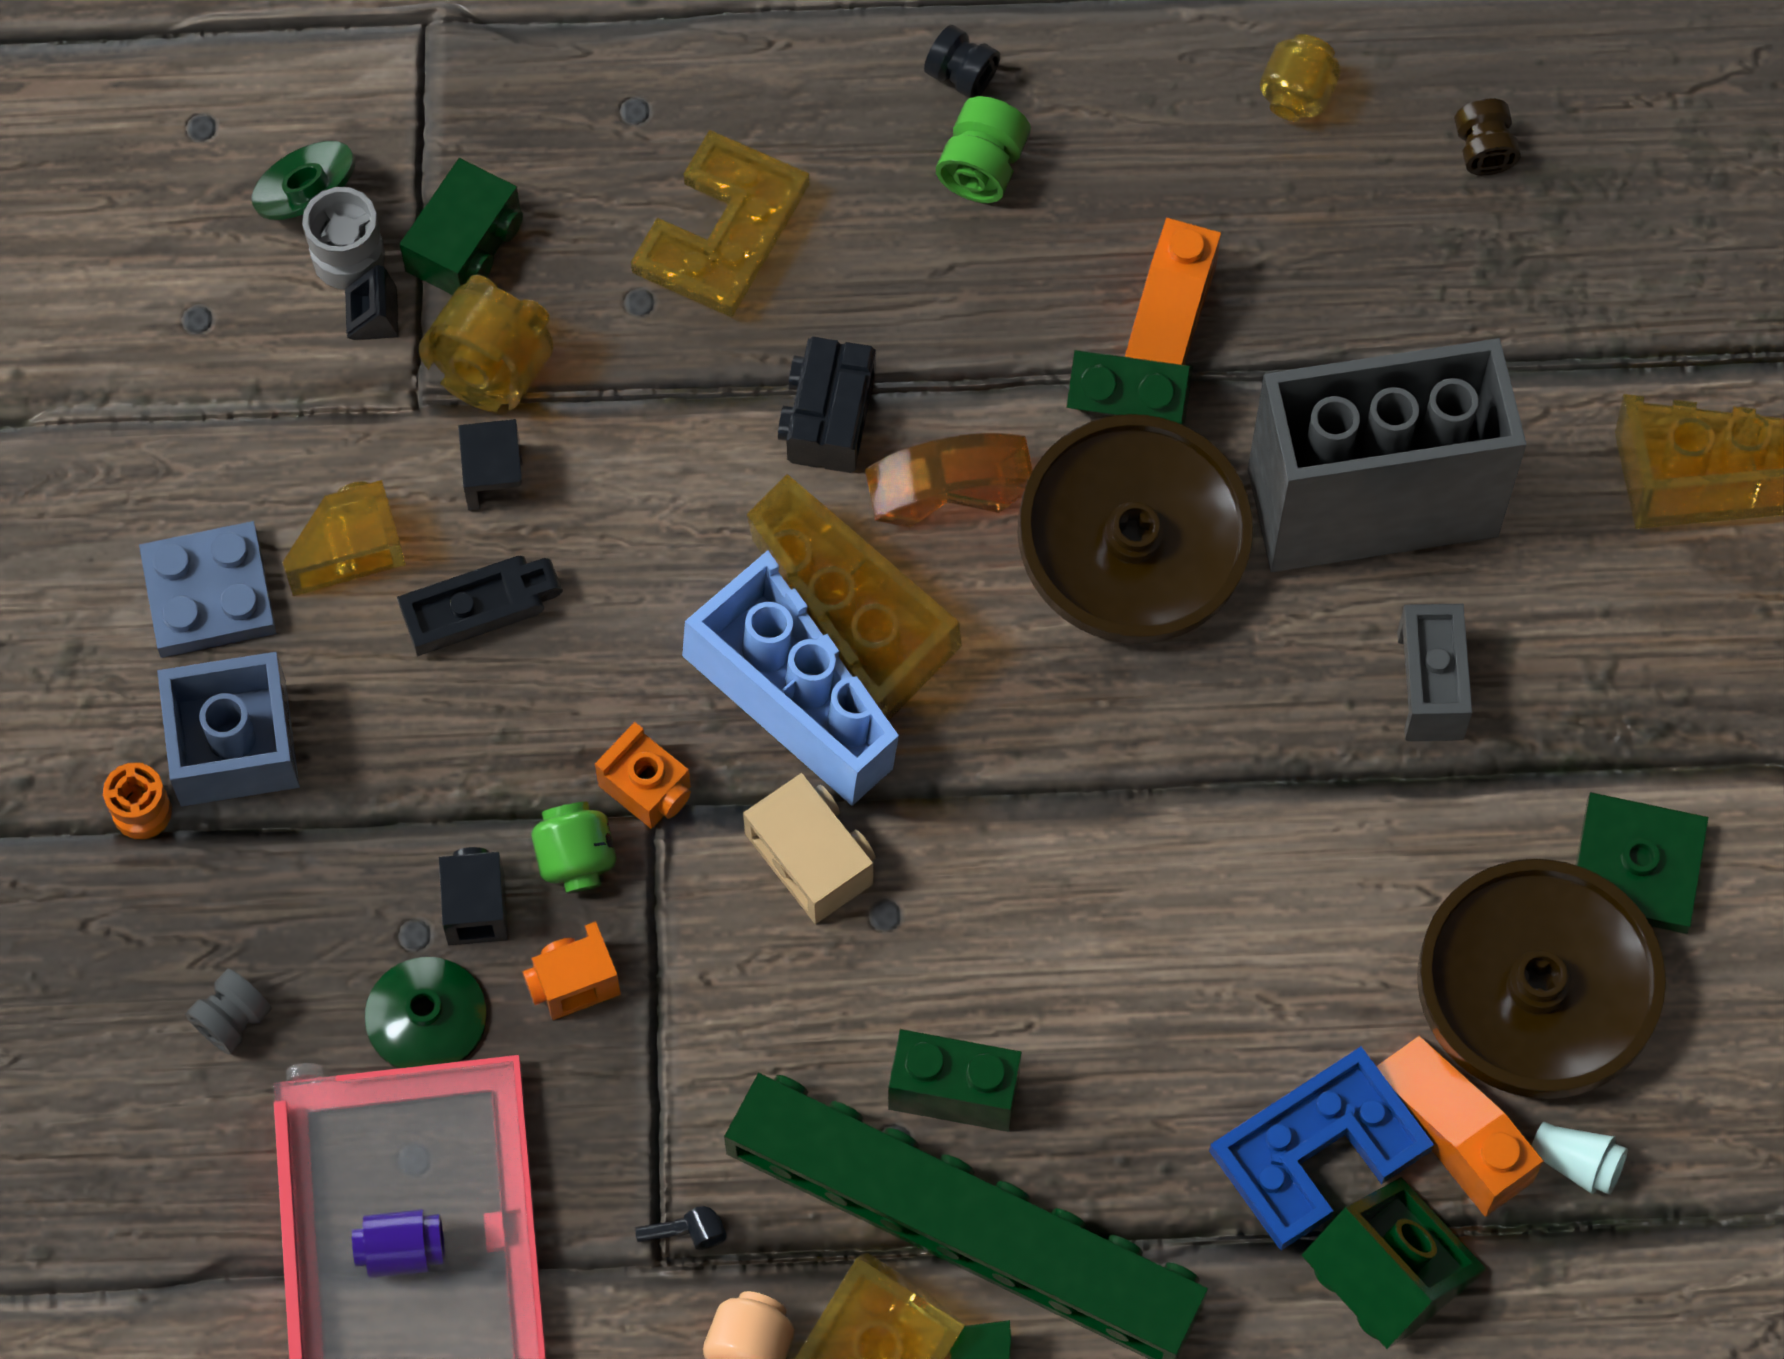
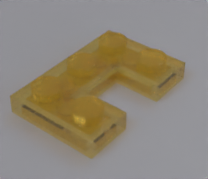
M709 130L684 172V184L723 201L728 206L708 240L657 218L633 257L631 269L635 275L729 317H733L808 189L810 178L809 173Z

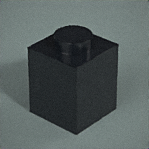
M467 847L455 851L453 856L439 857L442 926L448 946L507 941L505 876L500 853L489 852L487 849L480 847Z

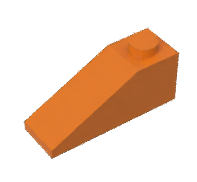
M1166 217L1150 265L1125 353L1126 357L1185 364L1217 266L1221 232Z
M1420 1036L1376 1066L1434 1143L1433 1153L1485 1217L1534 1182L1543 1159L1508 1116Z

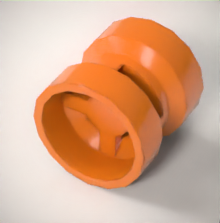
M127 763L118 766L108 775L103 786V797L116 827L123 835L133 839H148L158 835L166 828L171 819L172 806L159 774L152 767L143 763ZM133 791V794L126 800L127 796Z

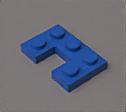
M1360 1046L1211 1143L1209 1152L1280 1251H1282L1329 1220L1333 1214V1209L1300 1164L1345 1135L1382 1185L1429 1154L1433 1149L1434 1143L1362 1046Z

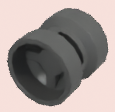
M228 968L214 982L216 994L214 996L210 995L208 999L197 1000L185 1015L207 1040L229 1055L243 1041V1031L247 1028L246 1024L260 1023L272 1008L256 988L241 975Z

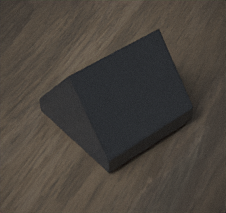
M376 265L345 288L346 334L349 339L365 340L399 337L397 286L385 267Z

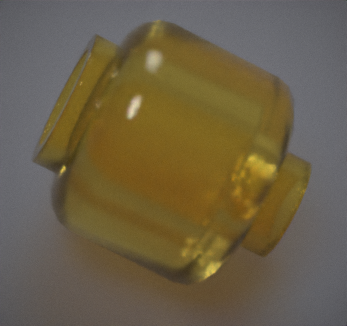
M1299 34L1294 39H1286L1275 46L1259 84L1263 96L1271 103L1269 106L1270 110L1275 115L1295 122L1299 121L1301 117H1315L1325 111L1341 75L1340 65L1334 57V49L1328 43L1315 36Z

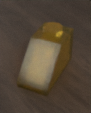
M382 480L372 483L363 481L353 482L343 486L336 493L324 496L283 560V566L293 596L406 565Z

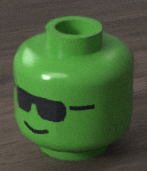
M587 801L566 804L543 811V821L539 822L531 832L541 878L553 884L564 883L566 894L601 886L599 875L608 872L616 863V853L606 815L597 810H590L589 802Z

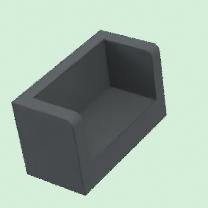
M1464 604L1404 605L1397 635L1398 643L1404 644L1409 708L1404 728L1405 740H1464L1472 715Z

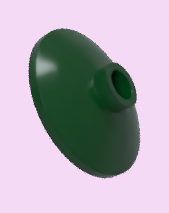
M322 141L299 148L281 158L262 175L252 192V205L261 217L269 220H285L303 215L310 200L320 192L334 187L345 186L355 169V156L346 144L338 141Z
M437 957L413 958L392 967L376 982L369 994L365 1007V1027L373 1048L383 1060L397 1069L464 1061L479 1044L487 1020L484 995L474 977L460 965ZM429 1000L435 1006L429 1015L417 1016L412 1012L417 1002Z

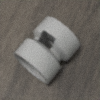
M334 187L320 192L310 200L303 214V228L317 276L323 282L334 288L345 290V288L376 265L384 266L385 249L380 234L377 213L372 201L364 193L350 187Z

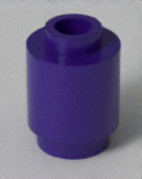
M424 1209L364 1215L363 1228L352 1229V1250L355 1267L366 1266L368 1277L378 1278L430 1272V1265L445 1264V1242L441 1214L426 1215Z

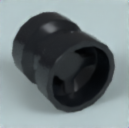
M949 25L933 43L926 57L924 72L940 82L950 79L955 84L956 90L967 98L977 97L985 91L994 77L1000 62L1001 53L985 43L980 45L970 43L966 32L954 25Z

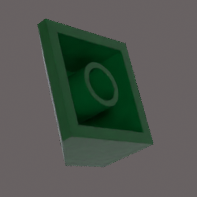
M1402 1177L1345 1207L1301 1255L1314 1269L1318 1281L1326 1289L1336 1293L1357 1316L1360 1327L1369 1336L1379 1340L1386 1349L1417 1331L1486 1270L1484 1265Z

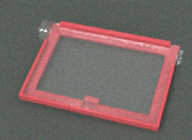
M519 1055L324 1077L323 1067L318 1064L302 1063L289 1067L286 1070L287 1081L274 1083V1116L289 1359H547ZM424 1209L426 1215L441 1214L445 1242V1264L430 1265V1272L369 1278L366 1266L355 1267L352 1250V1229L363 1228L364 1215Z

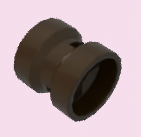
M1496 98L1477 100L1457 111L1454 120L1458 137L1466 141V146L1462 151L1468 172L1479 176L1493 175L1508 170L1518 163L1521 158L1517 138L1509 133L1512 118L1509 106L1504 100Z

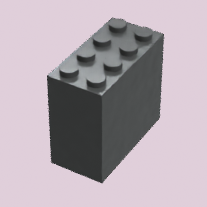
M1500 338L1264 374L1248 463V474L1270 572L1499 537L1527 445Z

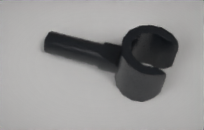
M706 1206L696 1207L687 1212L684 1218L675 1219L671 1222L635 1227L637 1242L690 1234L696 1250L712 1248L727 1239V1234L720 1217L714 1210Z

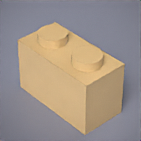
M800 773L743 812L744 829L747 838L816 925L873 885L872 861L876 859V856L868 841L858 830L855 829L849 833L836 817L840 814V810L827 789L822 785L813 788L806 777Z

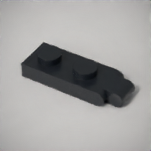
M515 556L397 597L418 657L537 616L544 611L542 602L558 597L563 592L551 559L542 558L527 563L524 556Z

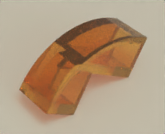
M1004 433L959 435L925 442L887 456L865 469L875 521L909 528L946 503L1000 513L1022 498L1027 481L1033 471L1026 436Z

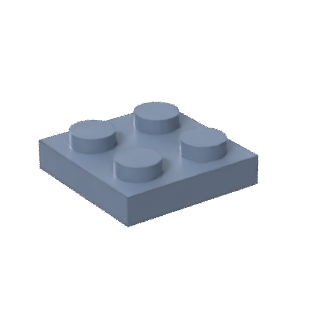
M254 521L139 544L156 644L161 658L277 634L258 533Z

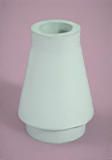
M1542 1122L1532 1143V1147L1543 1159V1162L1591 1194H1594L1596 1190L1607 1194L1612 1193L1621 1175L1628 1153V1148L1615 1144L1616 1137L1558 1127L1546 1122Z

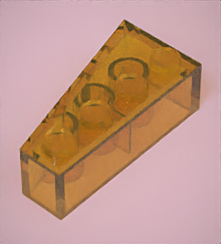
M1623 394L1615 437L1635 529L1784 515V419L1761 416L1756 414V409L1733 406L1732 413L1697 409V402L1673 400L1672 406L1644 403V396Z
M788 474L747 513L752 540L763 555L767 550L771 553L779 565L780 575L791 590L793 588L797 590L808 606L807 613L823 635L828 634L839 650L840 660L852 677L857 676L888 721L962 647L960 624L956 618Z

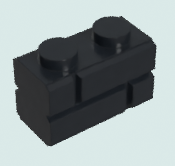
M812 336L810 339L808 338L804 357L794 355L789 376V389L797 390L793 407L783 406L778 427V440L786 441L787 460L792 464L816 468L823 466L828 470L852 473L856 470L876 374V349L869 345L850 342L840 344L838 340Z

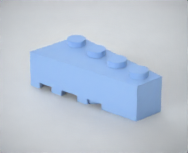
M767 550L685 621L682 656L853 806L893 770L899 735L857 676L852 677L839 658L838 648L828 634L823 635L807 613V604L795 588L790 589L779 573L778 563Z

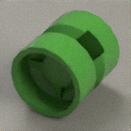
M983 96L969 98L964 103L953 127V137L947 141L936 165L938 179L950 191L962 198L980 203L999 201L1003 197L1014 172L1009 164L1015 163L1020 158L1030 136L1031 125L1018 109L1004 101Z

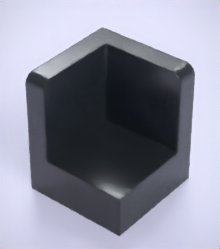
M516 419L458 425L463 488L468 511L479 510V491L519 487L522 484L521 465L523 464Z

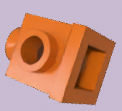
M636 722L595 763L598 786L650 829L663 816L667 819L674 817L690 797L689 769L644 734V729ZM647 767L656 773L650 779L639 778Z
M596 921L585 925L587 937L577 941L574 938H563L548 944L542 949L540 955L531 958L533 967L522 971L534 1005L546 1002L552 1020L621 995L617 972Z

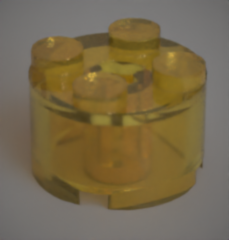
M473 275L466 284L456 289L421 339L419 344L420 357L428 370L433 363L445 375L440 384L460 400L486 411L497 412L502 404H509V410L519 404L553 353V339L546 327L550 321V316L537 302L528 299L520 301L513 295L499 289L490 279L481 275Z

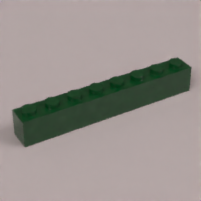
M758 1072L724 1135L726 1155L1147 1359L1179 1358L1204 1306L1208 1288L1198 1284L1200 1278L1194 1272L1171 1262L1166 1263L1165 1267L1142 1257V1249L1125 1238L1110 1235L1108 1240L1086 1230V1223L1071 1212L1054 1208L1050 1213L1029 1203L1030 1196L1010 1183L998 1181L994 1186L973 1176L975 1173L974 1169L956 1157L943 1154L938 1159L919 1150L918 1142L902 1131L894 1128H886L885 1132L879 1131L863 1123V1116L855 1109L843 1103L832 1101L827 1106L807 1096L808 1090L802 1084L789 1077L776 1075L773 1080Z

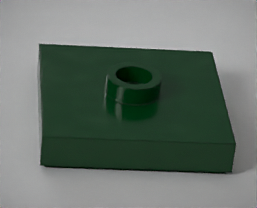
M1590 792L1586 803L1576 866L1583 867L1600 875L1622 890L1638 906L1651 927L1687 934L1691 926L1709 817Z

